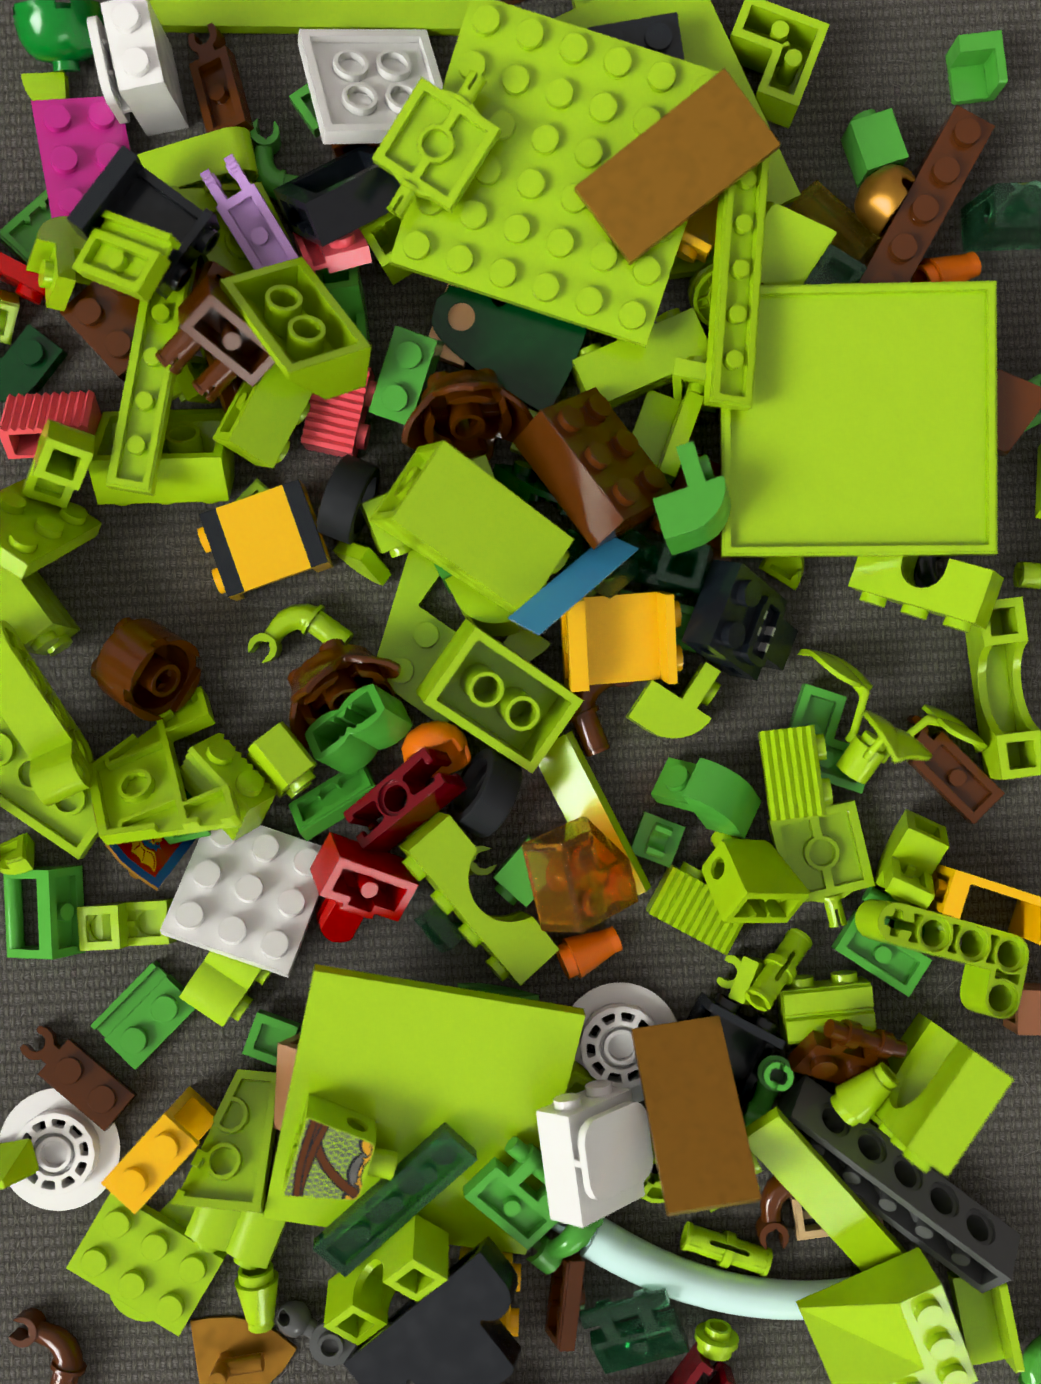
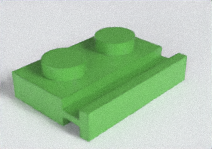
M157 960L152 962L90 1025L105 1037L104 1040L134 1070L140 1067L195 1010L194 1007L179 998L184 987L171 974L168 975L160 967L161 964Z

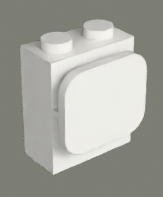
M111 0L101 2L104 26L97 15L87 17V26L101 90L108 107L120 124L130 123L129 112H132L147 137L189 128L172 46L149 0Z
M609 1080L591 1081L585 1084V1090L578 1093L558 1095L553 1098L554 1103L536 1110L551 1220L584 1228L645 1196L643 1181L647 1179L652 1170L653 1151L646 1109L641 1103L633 1102L631 1089L612 1086V1082Z

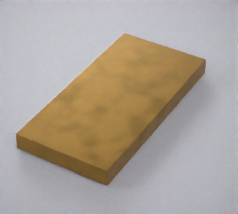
M724 68L576 185L575 192L629 265H631L777 151L781 144Z
M710 1016L632 1029V1041L667 1217L759 1202L761 1194L720 1017Z

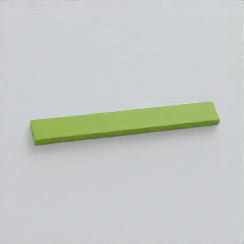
M149 0L164 32L209 33L208 24L213 23L222 33L299 34V29H427L428 36H459L469 0Z

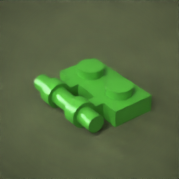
M874 886L867 888L862 896L863 901L878 899L898 902L888 892L883 893ZM854 910L847 921L848 924L844 925L831 947L907 997H910L932 960L920 952L862 936L855 924V914L857 911ZM885 918L884 925H887L890 919ZM923 925L922 930H921V936H922V938H923L924 933H925V926H924V925Z
M514 1136L507 1142L505 1151L515 1161L506 1167L494 1157L463 1186L464 1197L529 1250L559 1221L550 1219L541 1151L532 1143L525 1144L517 1136ZM531 1173L543 1183L537 1191L524 1182Z

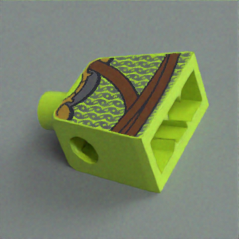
M308 1094L286 1166L282 1196L355 1201L360 1197L366 1175L392 1180L397 1165L398 1152L375 1147L376 1122L372 1118L316 1095Z

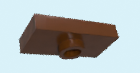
M578 1253L564 1258L560 1266L551 1274L545 1332L560 1352L575 1351L579 1312L583 1311L585 1306V1289L583 1286L585 1261Z

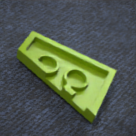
M237 1069L213 1118L214 1123L201 1149L198 1148L190 1164L192 1167L181 1189L178 1188L171 1202L172 1205L264 1213L276 1129H274L275 1072Z

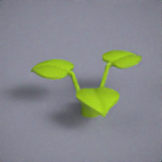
M800 649L797 654L814 658L835 677L852 685L859 695L850 732L845 737V740L850 744L836 763V766L847 776L861 784H866L881 763L885 764L890 755L894 763L908 759L929 761L933 755L914 738L918 732L928 725L942 727L951 735L972 744L975 753L983 752L988 747L976 733L970 730L957 717L928 704H924L921 708L928 715L923 717L905 732L899 728H894L885 718L865 710L870 694L869 690L872 689L873 685L853 665L838 656L818 650ZM863 716L873 727L877 735L868 730H865L861 736L858 734Z

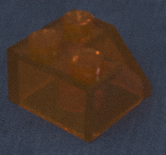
M587 817L576 818L521 844L542 931L583 933L639 901L629 858Z

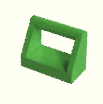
M82 865L34 867L33 870L22 874H3L6 950L8 958L53 960L86 953V951H80L77 919V907L84 906ZM22 879H36L39 945L25 946Z

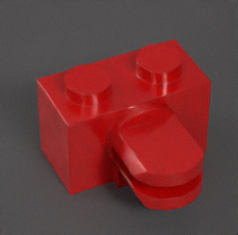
M329 832L310 867L320 896L325 897L316 913L320 930L325 938L338 943L350 941L356 934L364 917L372 919L374 914L397 922L400 920L419 886L417 880L403 865L402 861L404 858L388 852L364 850L359 842Z

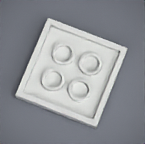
M299 29L298 47L323 145L381 143L421 77L441 90L443 88L427 29Z
M262 825L235 841L223 829L211 830L210 836L201 837L197 842L160 929L161 934L289 978L320 898L310 867L322 846Z

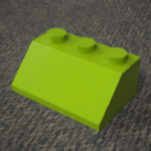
M303 257L220 279V287L289 381L326 400L366 387L371 345Z
M223 408L170 410L154 496L109 489L106 486L119 411H106L102 413L95 433L94 454L88 467L98 505L115 504L127 506L142 503L170 505L180 502L213 504L219 501L230 500L235 477L234 452L212 439L225 415Z

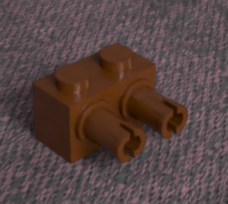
M209 275L200 282L178 307L180 329L155 354L158 361L165 368L171 364L169 371L175 375L180 374L182 368L202 347L216 358L192 382L194 389L201 396L205 392L208 393L205 398L211 403H215L219 395L237 376H240L253 387L275 363L223 292L220 284Z

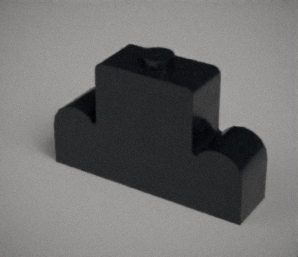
M489 1236L486 1237L448 1269V1280L419 1302L413 1299L408 1301L388 1318V1324L359 1346L355 1345L344 1362L345 1367L358 1384H410L411 1381L414 1384H501L513 1374L521 1353L520 1345L499 1320L508 1311L517 1290L518 1277L515 1269Z

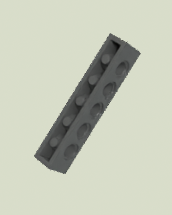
M807 1075L782 1092L777 1104L779 1110L869 1210L981 1293H985L1012 1280L1021 1236L1019 1233L930 1168L928 1173L918 1168L902 1155L903 1151L890 1141L891 1138L870 1122L866 1124L859 1123L855 1127L848 1125L833 1108L830 1101L832 1094Z

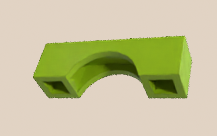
M1023 596L996 600L987 628L982 629L971 626L970 632H965L979 737L988 745L986 750L981 752L983 769L990 779L997 780L1041 775V730L1033 722L1028 712L1021 681L1022 655L1029 641Z
M438 812L399 846L407 856L402 861L406 869L417 881L420 882L425 878L435 890L430 895L432 900L447 916L452 911L463 923L458 928L459 932L475 949L479 945L484 948L490 956L485 963L502 982L508 977L521 986L560 950L533 916L521 910L507 915L485 914L477 906L469 888V869L477 848L450 815Z

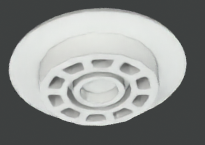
M624 982L598 986L581 996L572 1006L583 1008L585 1012L575 1060L588 1070L590 1075L596 1080H609L612 1082V1086L631 1089L633 1102H641L644 1100L639 1071L628 1076V1073L638 1070L631 1031L634 1028H640L638 1024L641 1020H644L649 1026L677 1022L668 1005L647 988ZM623 1012L633 1014L632 1019H623L621 1014ZM614 1014V1019L609 1022H604L602 1019L607 1015ZM594 1025L600 1028L596 1036L590 1033ZM586 1045H594L595 1053L587 1052ZM600 1062L603 1068L597 1069L594 1063ZM610 1073L620 1074V1076H611Z
M54 1088L36 1092L22 1100L10 1112L0 1132V1143L27 1139L29 1135L32 1137L31 1141L39 1170L36 1171V1174L10 1187L23 1200L42 1209L65 1211L86 1205L106 1189L101 1182L119 1163L120 1139L115 1123L108 1130L103 1131ZM57 1120H63L66 1123L65 1125L57 1124ZM41 1121H45L46 1127L40 1129ZM74 1126L82 1133L81 1135H78L73 1130ZM83 1142L87 1143L88 1151H84ZM80 1163H87L86 1168H79ZM71 1176L74 1180H70L66 1177Z

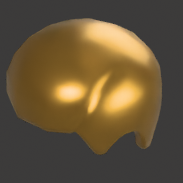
M885 165L868 176L860 186L854 203L855 213L862 225L876 236H881L882 230L906 197L907 189L911 182L916 180L912 172L901 165Z

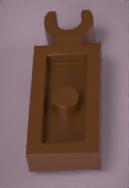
M213 23L208 24L210 36L206 43L203 44L194 33L188 35L189 47L199 56V59L190 63L189 67L206 133L237 126L251 131L254 127L235 55L225 45L226 41L222 32Z
M910 715L907 718L913 726L922 719L916 715ZM926 726L914 738L933 756L929 761L909 759L907 762L968 823L975 824L1005 793L943 731H937L930 737L928 735V726Z
M39 1026L36 1031L45 1039L43 1049L36 1051L31 1045L23 1044L20 1047L22 1054L28 1059L42 1060L46 1063L37 1075L103 1131L108 1130L137 1096V1093L73 1039H68L60 1047L57 1044L56 1033L47 1026Z

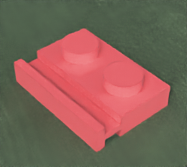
M359 228L323 247L293 232L300 257L304 258L314 273L316 270L327 268L329 274L372 263L369 245Z

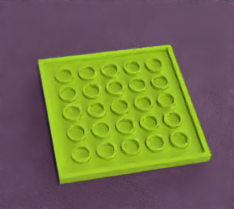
M469 0L442 90L458 93L470 70H475L478 75L481 74L487 80V84L484 85L473 105L482 117L500 128L501 135L452 214L431 200L419 198L418 196L415 197L401 221L389 260L390 264L646 348L687 221L629 265L576 194L575 186L718 74L719 71L498 0Z

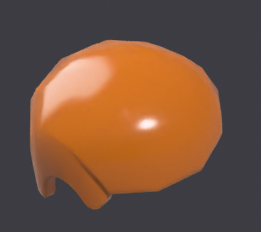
M433 720L421 723L407 733L401 747L404 762L424 746L448 754L452 763L448 767L442 766L430 778H434L439 772L449 775L459 771L471 761V754L464 732L456 725L445 721Z

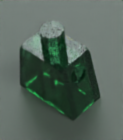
M1041 182L993 184L961 209L963 252L1041 249ZM984 217H988V218H989V220L987 221V223H985Z

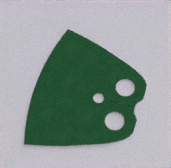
M451 284L448 285L446 292L437 298L432 315L434 331L455 354L476 370L483 368L494 370L498 381L506 390L539 411L553 405L573 367L572 360L578 356L587 330L586 328L509 303H505L503 306H496L493 304L491 297L458 288L454 285L451 286ZM458 303L470 305L475 313L473 325L465 331L453 329L448 321L450 309Z

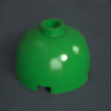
M28 0L15 3L12 8L18 38L25 50L37 61L51 63L54 72H79L80 62L94 58L87 26V17L97 15L104 26L101 2L95 0H70V3L55 2V0Z

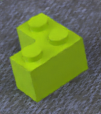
M744 0L729 41L741 66L763 74L755 97L765 119L789 128L801 102L830 24L766 0Z

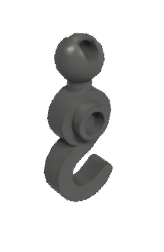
M296 1299L287 1301L278 1310L276 1318L279 1330L288 1337L293 1338L303 1334L310 1338V1352L313 1358L320 1364L326 1366L344 1364L356 1345L324 1328V1317L319 1321L312 1318L309 1307L303 1301ZM285 1310L287 1314H281V1311Z

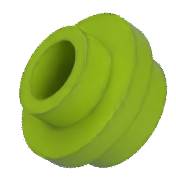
M709 1319L698 1324L695 1328L694 1338L697 1342V1350L702 1356L710 1360L727 1361L732 1357V1352L738 1348L739 1336L732 1329L731 1325L724 1320Z

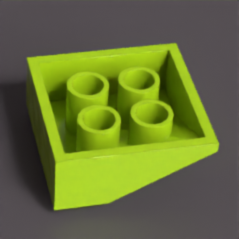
M920 1247L796 1301L831 1384H972L978 1381L943 1286Z

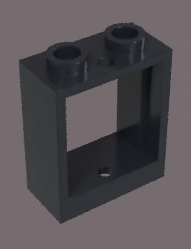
M363 144L273 189L290 231L323 247L389 213L386 207L401 185L393 175L374 164L372 157L377 149Z

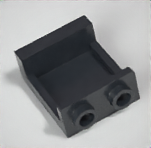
M124 145L120 147L66 218L77 235L86 241L93 229H100L106 219L102 217L104 210L172 234L182 245L179 250L173 249L167 258L171 264L155 290L166 300L173 290L179 292L183 289L192 275V265L201 254L206 256L212 251L220 236L218 232L220 226L215 213L208 208L202 211L145 169L139 157Z
M701 992L686 1020L710 1016L720 1017L739 1103L742 1108L758 1079L757 1072L761 1061L771 1055L775 1046L783 1050L787 1041L776 1032L779 1025L756 1012L753 1018H750L739 1012L741 1005L726 995L718 992L714 999Z

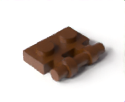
M828 1019L824 1025V1033L813 1030L788 1055L791 1070L794 1072L841 1084L877 1066L880 1062L885 1063L889 1067L887 1059L891 1056L896 1058L905 1057L908 1047L905 1041L896 1039L894 1034L882 1029L866 1030L863 1029L860 1023L849 1019H843L842 1021Z

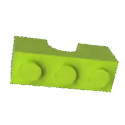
M918 556L857 558L848 586L861 593L860 601L885 608L887 601L902 605L901 613L922 620H926L929 613L945 617L942 625L966 633L970 632L971 626L982 629L987 628L1004 580L994 570L949 558L946 570L937 583L929 587L918 588L914 581V569Z
M416 1213L328 1280L323 1327L359 1346L388 1324L389 1305L396 1290L416 1302H419L448 1280L449 1233Z

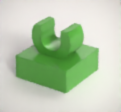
M643 811L630 846L635 855L670 868L686 827Z

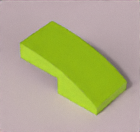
M174 898L77 907L80 951L113 950L128 946L164 945L176 942V939L162 935L160 932Z

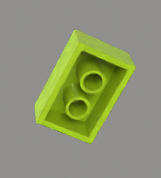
M466 618L415 691L423 703L532 774L584 701L574 692L568 690L563 684Z

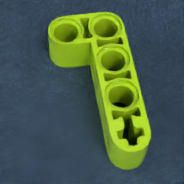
M0 621V716L31 759L29 778L35 794L45 806H51L92 786L93 754L84 735L14 629L7 621Z
M869 899L858 907L855 914V924L862 936L965 964L960 986V999L966 1009L998 1019H1007L1018 1010L1029 961V949L1023 938L1012 933L899 902ZM885 918L896 920L894 928L884 925ZM923 925H924V926H925V933H924V936H923V938H922V936H921V930H922V927H923Z

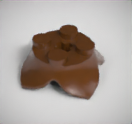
M483 368L477 371L461 370L452 373L441 371L432 374L428 378V387L422 393L419 405L410 415L403 429L401 440L403 444L412 449L444 440L468 459L486 454L489 462L493 457L497 439L502 438V440L513 442L532 421L533 416L518 397L502 386L498 381L496 372L492 369Z
M338 638L326 641L320 646L317 654L306 660L301 667L294 669L288 675L287 680L292 689L289 715L291 732L303 747L307 749L309 745L305 738V733L311 724L325 713L339 710L346 698L357 689L374 684L395 697V692L387 678L399 676L401 672L400 664L390 659L376 657L363 646L345 645L343 640Z

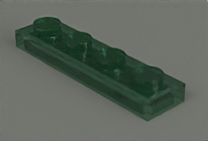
M444 1122L396 1165L392 1180L381 1178L315 1237L313 1250L346 1277L477 1161L476 1150Z

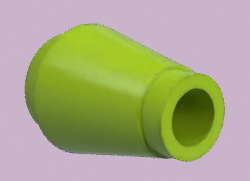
M880 1062L877 1066L836 1086V1093L830 1097V1101L837 1114L848 1125L855 1127L859 1123L866 1124L893 1092V1089L899 1085V1080L885 1063Z
M272 1262L269 1263L267 1269L248 1270L239 1267L238 1276L234 1281L245 1319L248 1323V1330L251 1333H265L270 1331L275 1325L274 1318L279 1274L273 1268Z

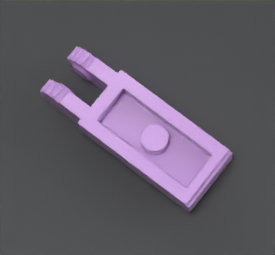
M233 154L224 158L225 166L242 190L229 199L221 188L222 185L217 176L209 168L200 173L205 185L218 204L216 209L254 270L299 258L254 183H250Z

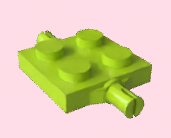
M470 70L458 93L441 90L421 77L373 155L372 160L374 164L393 175L401 185L386 207L390 213L396 215L399 219L403 220L405 213L416 196L431 200L452 214L501 135L500 128L482 117L473 105L482 88L487 84V80L481 74L478 75L475 70Z
M851 799L825 805L826 815L779 821L767 819L773 847L810 892L809 897L804 903L810 901L824 903L830 928L848 924L841 901L842 898H845L853 891L875 886L855 800Z

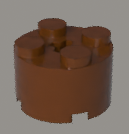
M126 617L115 625L113 634L107 639L98 658L92 663L90 673L97 680L100 689L113 700L143 720L158 721L163 719L159 715L171 709L174 712L180 710L194 694L201 676V669L196 667V656L200 658V655L193 644L157 621L148 618L134 620L131 617Z

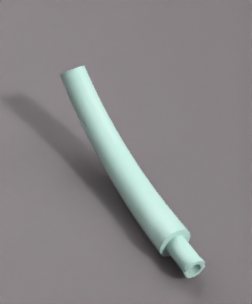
M605 1217L602 1226L597 1228L589 1243L580 1250L581 1257L635 1285L659 1295L712 1311L761 1319L803 1320L796 1301L849 1278L788 1280L731 1272L708 1266L662 1249ZM558 1222L551 1229L560 1234L567 1224Z

